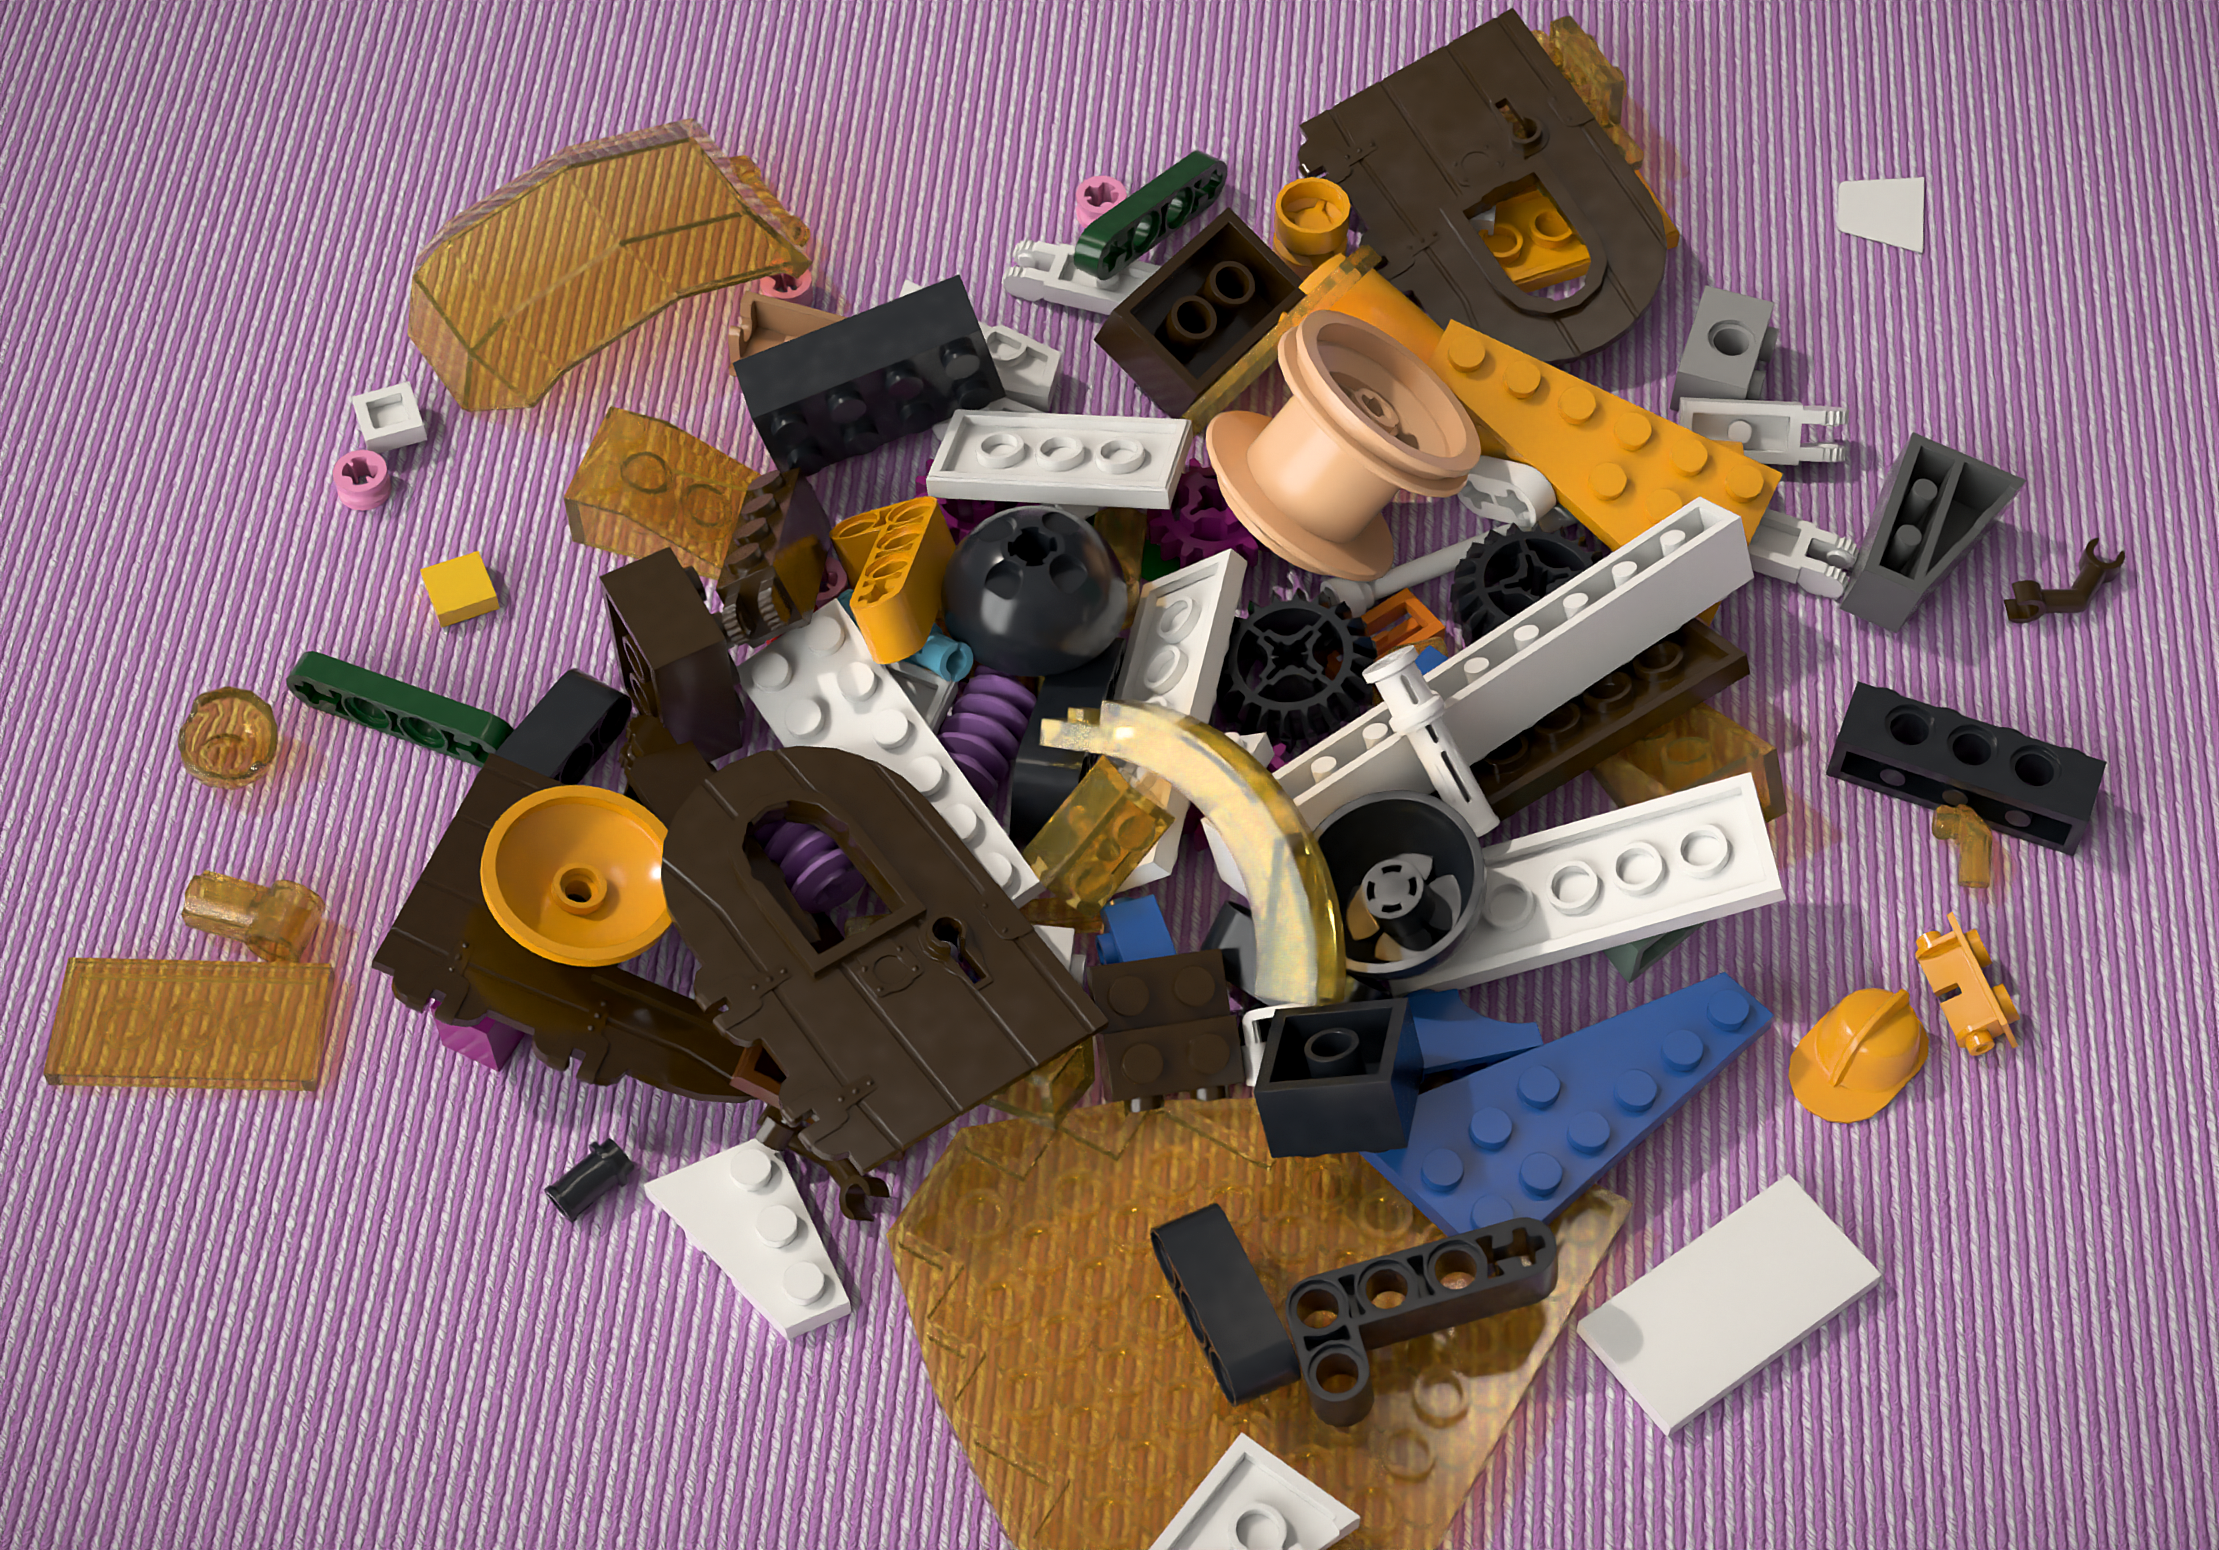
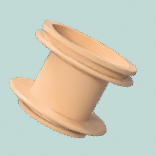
M1313 311L1302 320L1299 326L1291 327L1281 336L1278 344L1279 364L1293 396L1274 418L1250 411L1231 410L1219 413L1210 421L1206 430V448L1212 467L1217 474L1221 493L1238 520L1262 544L1281 558L1306 571L1320 575H1332L1350 581L1371 582L1384 577L1392 568L1395 557L1393 539L1380 511L1401 488L1426 497L1446 498L1457 495L1466 486L1469 471L1479 462L1481 454L1480 440L1471 418L1457 397L1438 375L1413 352L1393 337L1357 317L1339 311Z

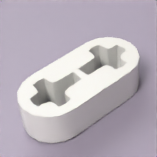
M1480 455L1479 462L1469 471L1466 486L1457 494L1462 503L1473 513L1510 524L1514 522L1522 527L1534 525L1554 508L1556 504L1555 492L1550 482L1537 469L1525 464L1486 455Z

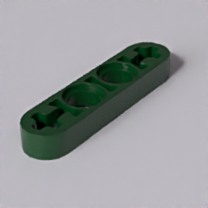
M1199 150L1191 152L1084 229L1074 251L1073 257L1076 268L1103 281L1112 278L1217 200L1226 182V163Z
M304 652L286 678V685L299 700L315 709L481 768L489 754H494L514 731L509 723L490 712L319 652Z

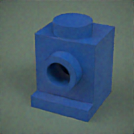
M1154 894L1137 899L1131 897L1117 898L1105 904L1100 910L1104 932L1095 936V944L1101 965L1177 954Z

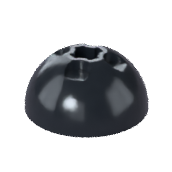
M1021 506L1007 509L976 525L955 548L946 566L941 586L942 617L952 639L959 643L967 644L972 650L973 659L991 669L1018 676L1033 677L1059 674L1091 661L1101 654L1116 638L1125 620L1128 605L1125 575L1120 561L1109 542L1085 520L1064 510L1047 506Z
M1389 790L1368 794L1348 802L1331 813L1316 827L1304 843L1297 857L1291 878L1290 894L1293 915L1298 928L1310 946L1321 957L1337 968L1352 975L1372 980L1392 981L1412 978L1442 965L1465 944L1473 933L1480 919L1486 898V863L1483 851L1472 827L1456 809L1446 802L1424 793L1409 790Z

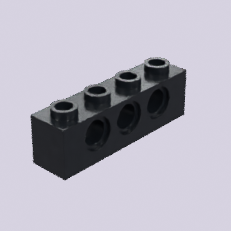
M1857 681L1826 775L2074 856L2088 825L2107 762L2087 756L2082 751L2074 748L2059 747L2025 736L2013 728L1991 725L1964 716L1951 708L1936 707L1902 696L1889 688L1874 687Z

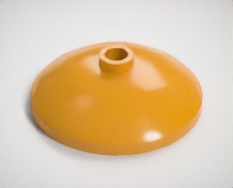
M567 785L535 792L522 798L506 810L496 821L488 835L480 868L481 886L485 900L494 918L514 940L544 958L563 964L583 967L612 965L632 959L653 947L664 937L673 924L667 913L661 885L663 843L668 830L644 806L611 790L585 785ZM578 894L587 902H575L570 900L567 895Z

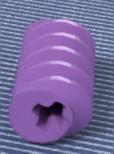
M978 665L974 672V678H971L963 690V696L958 698L951 710L952 715L946 718L940 729V735L936 736L975 792L983 800L993 797L998 789L996 780L1003 779L1009 770L1007 761L1014 760L1020 748L1019 741H1022L1037 701L1034 694L1027 690L1015 676L991 669L985 665Z
M781 819L764 825L754 833V837L769 860H774L781 867L786 878L787 887L801 909L808 911L810 914L821 913L847 902L866 883V880L857 869L848 871L853 866L852 862L840 848L837 849L839 846L816 826L787 822L785 819Z

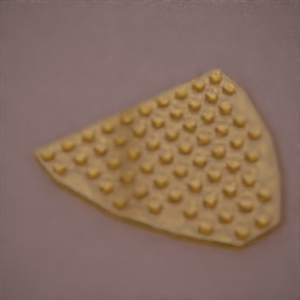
M1255 1098L1219 1099L1207 1102L1203 1099L1162 1100L1160 1109L1134 1113L1131 1112L1125 1101L960 1128L889 1229L886 1237L890 1256L932 1394L1011 1550H1149L1241 1433L1248 1436L1360 1516L1359 1528L1326 1550H1438L1630 1216L1633 1203L1595 1183L1547 1225L1556 1238L1559 1275L1556 1288L1548 1298L1533 1305L1365 1352L1373 1384L1374 1403L1370 1413L1363 1421L1350 1427L1340 1428L1328 1425L1317 1417L1311 1406L1302 1372L1301 1379L1298 1382L1236 1408L1230 1405L1162 1272L1153 1250L1150 1229L1211 1203H1218L1239 1239L1293 1348L1285 1302L1289 1291L1297 1282L1313 1275L1447 1238L1448 1236L1358 1152L1324 1154L1315 1158H1302L1299 1156L1272 1158ZM1528 1256L1519 1257L1523 1266L1532 1265ZM1455 1272L1445 1276L1440 1283L1451 1289H1460L1470 1285L1474 1278L1463 1272ZM1495 1272L1489 1278H1494ZM1394 1291L1384 1292L1378 1295L1372 1301V1304L1383 1309L1394 1308L1400 1305L1406 1297ZM1316 1311L1304 1320V1324L1312 1328H1324L1332 1324L1337 1316L1328 1311ZM1345 1374L1335 1375L1329 1378L1322 1388L1334 1394L1344 1393L1350 1390L1357 1383V1380Z

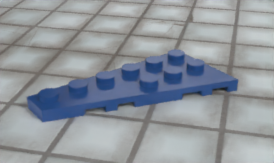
M1723 972L1420 1094L1417 1098L1408 1148L1391 1149L1382 1153H1370L1367 1151L1358 1153L1448 1237L1522 1217L1537 1219L1548 1225L1771 1028L1775 1015L1727 973ZM1494 1263L1487 1264L1489 1276L1495 1272Z

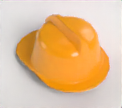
M1879 988L1856 990L1834 1005L1800 1040L1790 1057L1788 1079L1794 1096L1808 1112L1826 1121L1846 1124L1869 1119L1885 1108L1920 1071L1928 1057L1929 1039L1922 1022L1917 1018L1914 1009L1909 1005L1910 995L1906 990L1902 988L1896 993Z

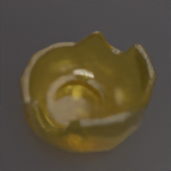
M231 686L204 692L193 700L191 711L182 727H180L178 734V750L181 752V762L186 772L205 786L235 791L260 780L265 775L276 756L278 745V726L271 705L252 690Z

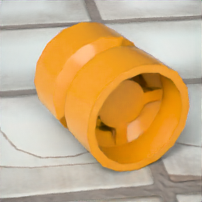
M1315 177L1297 179L1285 185L1277 194L1272 251L1303 282L1320 265L1333 256L1341 253L1346 257L1351 207L1348 195L1339 185L1327 179Z

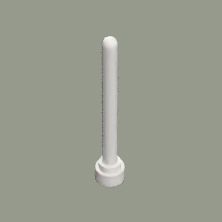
M1562 504L1555 505L1554 508L1538 520L1543 532L1547 533L1557 531L1562 525L1565 528L1580 522ZM1508 523L1492 530L1506 536V531L1511 524ZM1532 525L1531 527H1522V526H1518V527H1519L1523 532H1526V531H1531V528H1532L1534 525ZM1489 531L1391 568L1383 578L1371 582L1350 581L1333 577L1321 583L1320 592L1324 591L1330 597L1332 607L1345 601L1347 606L1351 608L1353 618L1360 617L1366 614V611L1373 608L1374 601L1400 592L1406 587L1410 588L1454 571L1460 559H1466L1467 550L1470 549L1472 542L1484 544V538L1487 537Z

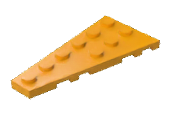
M1453 319L1450 320L1427 364L1457 397L1475 426L1482 425L1507 448L1505 453L1514 462L1531 466L1542 473L1550 482L1555 492L1556 500L1613 552L1699 496L1741 516L1748 547L1783 473ZM1722 601L1710 606L1695 616V618L1710 627Z

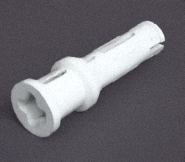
M1411 645L1401 648L1370 665L1362 672V675L1367 683H1375L1392 714V718L1389 720L1391 728L1394 732H1398L1400 736L1407 735L1441 799L1456 809L1466 819L1478 838L1499 825L1500 820L1492 811L1468 763L1463 758L1441 717L1445 713V702L1440 694H1432L1415 663L1416 658L1419 656L1415 647Z

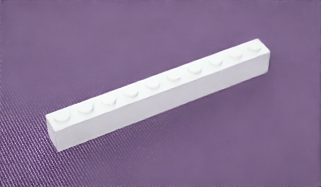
M1699 496L1423 675L1432 694H1440L1444 700L1445 713L1441 717L1468 765L1470 766L1482 760L1488 753L1523 730L1532 727L1538 720L1571 698L1582 694L1588 687L1621 665L1627 664L1636 655L1668 634L1677 631L1683 624L1715 603L1724 600L1730 593L1753 579L1754 575L1741 516ZM1385 701L1258 782L1253 790L1244 791L1201 819L1221 880L1259 906L1269 898L1281 893L1291 884L1293 869L1304 843L1316 827L1338 808L1357 798L1376 792L1409 790L1428 795L1436 790L1407 735L1400 736L1398 732H1394L1391 728L1389 720L1392 718V714Z

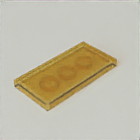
M1364 244L1361 245L1340 263L1179 418L1192 420L1193 438L1206 428L1214 417L1222 413L1278 359V344L1281 336L1291 327L1299 326L1302 320L1313 311L1330 310L1382 260L1369 244L1366 246Z
M68 957L43 1075L49 1085L316 1091L335 973L331 963Z

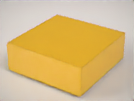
M479 551L420 569L424 586L441 628L500 609L497 595Z

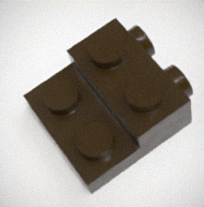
M1221 948L1086 967L1090 998L1109 1020L1108 1028L1095 1035L1105 1101H1123L1125 1113L1142 1112L1164 1108L1163 1094L1189 1091L1191 1103L1221 1100L1231 1097L1229 1084L1245 1082L1236 1015H1231Z

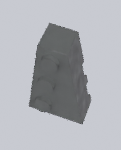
M1913 432L1887 473L1839 609L1897 633L2001 519L2026 480Z

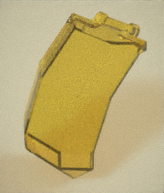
M694 118L566 146L448 220L419 252L412 275L407 334L462 410L476 412L534 408L565 373L681 299L780 273H787L799 279L813 263L802 249L810 238V229L799 216L790 215L760 179L761 171L749 156H726Z

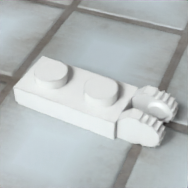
M1025 239V241L1020 240L1017 243L1012 257L1017 266H1009L1006 269L1001 283L1003 284L1002 288H1005L1006 292H1009L1011 296H1017V298L1023 297V299L1033 302L1044 298L1046 301L1110 315L1113 309L1162 266L1135 260L1112 278L1103 281L1076 268L1073 257L1076 246L1064 243L1058 246Z
M1680 397L1678 425L1710 440L1740 441L1743 445L1744 456L1762 464L1799 465V461L1842 462L1845 461L1846 447L1844 445H1839L1835 442L1800 443L1802 424H1820L1831 427L1848 424L1849 409L1830 406H1803L1801 402Z
M1766 508L1748 546L1753 571L1793 584L1798 582L1806 592L1815 595L1821 594L1824 598L1830 597V599L1832 597L1838 598L1845 593L1849 577L1846 576V572L1841 570H1849L1850 567H1854L1859 549L1856 547L1857 544L1852 543V540H1847L1846 537L1840 538L1837 534L1818 529L1815 523Z

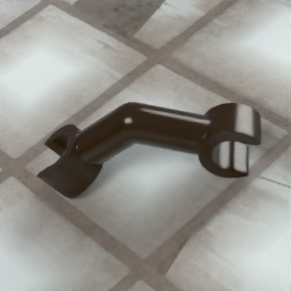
M2099 538L2090 540L2079 560L2080 573L2069 589H2042L2041 585L2033 580H2022L2012 583L2016 599L2004 600L2009 621L2013 623H2028L2039 619L2044 614L2079 613L2085 611L2101 585L2109 583L2116 578L2125 560L2124 550L2117 555L2114 562L2105 563L2098 560L2093 553Z
M768 1104L756 1122L761 1127L754 1137L761 1144L772 1150L785 1151L790 1149L825 1168L840 1188L839 1206L843 1215L851 1220L874 1222V1218L865 1207L864 1198L865 1194L873 1197L890 1198L889 1189L884 1180L878 1177L862 1176L849 1158L838 1161L824 1160L812 1151H808L798 1138L799 1133L806 1127L802 1124L797 1127H790L780 1114V1109Z

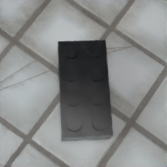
M960 274L733 362L751 419L777 470L783 473L793 468L801 467L806 477L818 473L824 467L852 456L868 454L878 446L906 435L927 431L935 424L952 418L957 409L981 410L991 402L1007 396Z

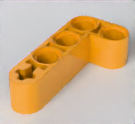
M933 496L918 497L851 516L838 523L829 532L830 540L842 568L847 574L851 589L854 590L849 606L871 657L877 664L898 662L910 657L923 648L941 605L942 580L956 544L939 503Z

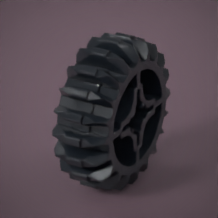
M1539 521L1535 523L1531 531L1523 532L1513 522L1509 529H1507L1506 536L1490 529L1487 537L1484 538V544L1472 542L1470 549L1467 550L1466 559H1460L1459 564L1455 568V583L1451 585L1449 601L1452 603L1451 608H1453L1452 619L1454 628L1463 630L1462 638L1464 639L1465 647L1470 646L1603 559L1602 551L1587 552L1588 545L1586 544L1585 536L1572 541L1565 539L1566 534L1563 525L1553 534L1543 532Z
M1299 587L1294 593L1292 600L1282 601V597L1273 590L1270 597V605L1261 608L1258 604L1249 600L1247 607L1249 617L1244 619L1234 616L1229 637V648L1224 657L1216 690V700L1220 703L1219 708L1222 717L1228 723L1234 722L1237 732L1241 736L1266 733L1270 744L1279 738L1281 743L1286 746V751L1291 754L1297 740L1306 739L1308 746L1312 748L1319 743V735L1327 732L1331 736L1341 729L1340 723L1342 721L1351 723L1360 717L1359 706H1372L1374 699L1372 685H1375V683H1367L1362 672L1376 662L1378 657L1376 644L1369 637L1367 624L1361 617L1353 618L1351 608L1347 606L1345 601L1332 607L1330 597L1322 591L1309 602L1305 592ZM1336 650L1343 657V662L1337 676L1332 681L1326 677L1324 669L1328 664L1327 656ZM1259 660L1263 663L1264 671L1259 675L1261 682L1252 691L1246 685V681L1254 662Z

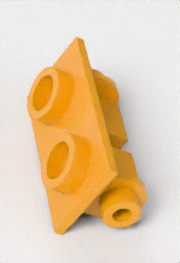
M1953 912L1947 914L1954 931L1943 936L1939 931H1930L1921 935L1916 940L1918 950L1915 953V958L1918 964L1921 965L1936 997L1958 987L1962 991V994L1940 1003L1954 1032L1958 1046L1960 1048H1967L1972 1056L1981 1055L1994 1047L1993 1038L2005 1033L2012 1049L2018 1047L2019 1045L2009 1024L2020 1020L2019 1014L2003 983L1992 988L1989 987L1981 969L1993 963L1976 928L1963 933Z

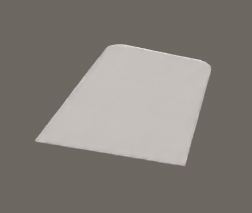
M1924 177L1841 182L1838 191L1837 221L1841 232L1923 253Z

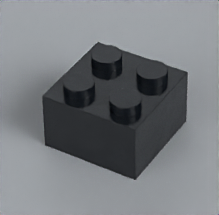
M1408 998L1275 1009L1253 1091L1272 1158L1297 1156L1315 1158L1324 1154L1364 1151L1382 1153L1391 1149L1408 1148L1424 1068V1060Z

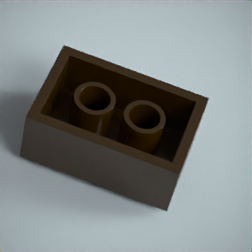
M1228 207L1113 309L1095 336L1094 341L1172 419H1182L1276 332L1277 323L1282 312L1285 311L1288 315L1292 316L1308 295L1299 288L1303 281Z
M669 546L599 576L621 687L632 700V706L636 713L639 715L646 713L649 716L653 714L654 718H659V721L664 723L663 727L668 728L678 745L692 740L706 762L714 761L743 748L739 722L746 719V713L740 697L733 687L740 684L741 680L737 667L728 652V649L735 647V643L728 637V633L722 623V613L717 611L711 614L704 604L707 601V595L695 568L692 565L683 568Z

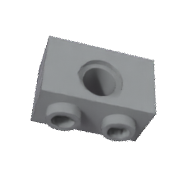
M1705 285L1677 371L1669 409L1679 411L1680 397L1759 400L1766 372L1756 370L1759 361L1771 362L1779 334L1778 328L1769 326L1774 302Z

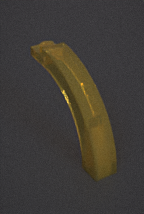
M1102 700V709L1068 707L1067 718L1042 719L1039 745L1098 753L1139 765L1162 777L1181 791L1203 812L1218 831L1240 872L1251 906L1257 951L1254 996L1313 1007L1345 1001L1346 956L1344 930L1337 894L1327 863L1312 830L1292 798L1255 757L1221 731L1193 716L1166 706L1139 700Z

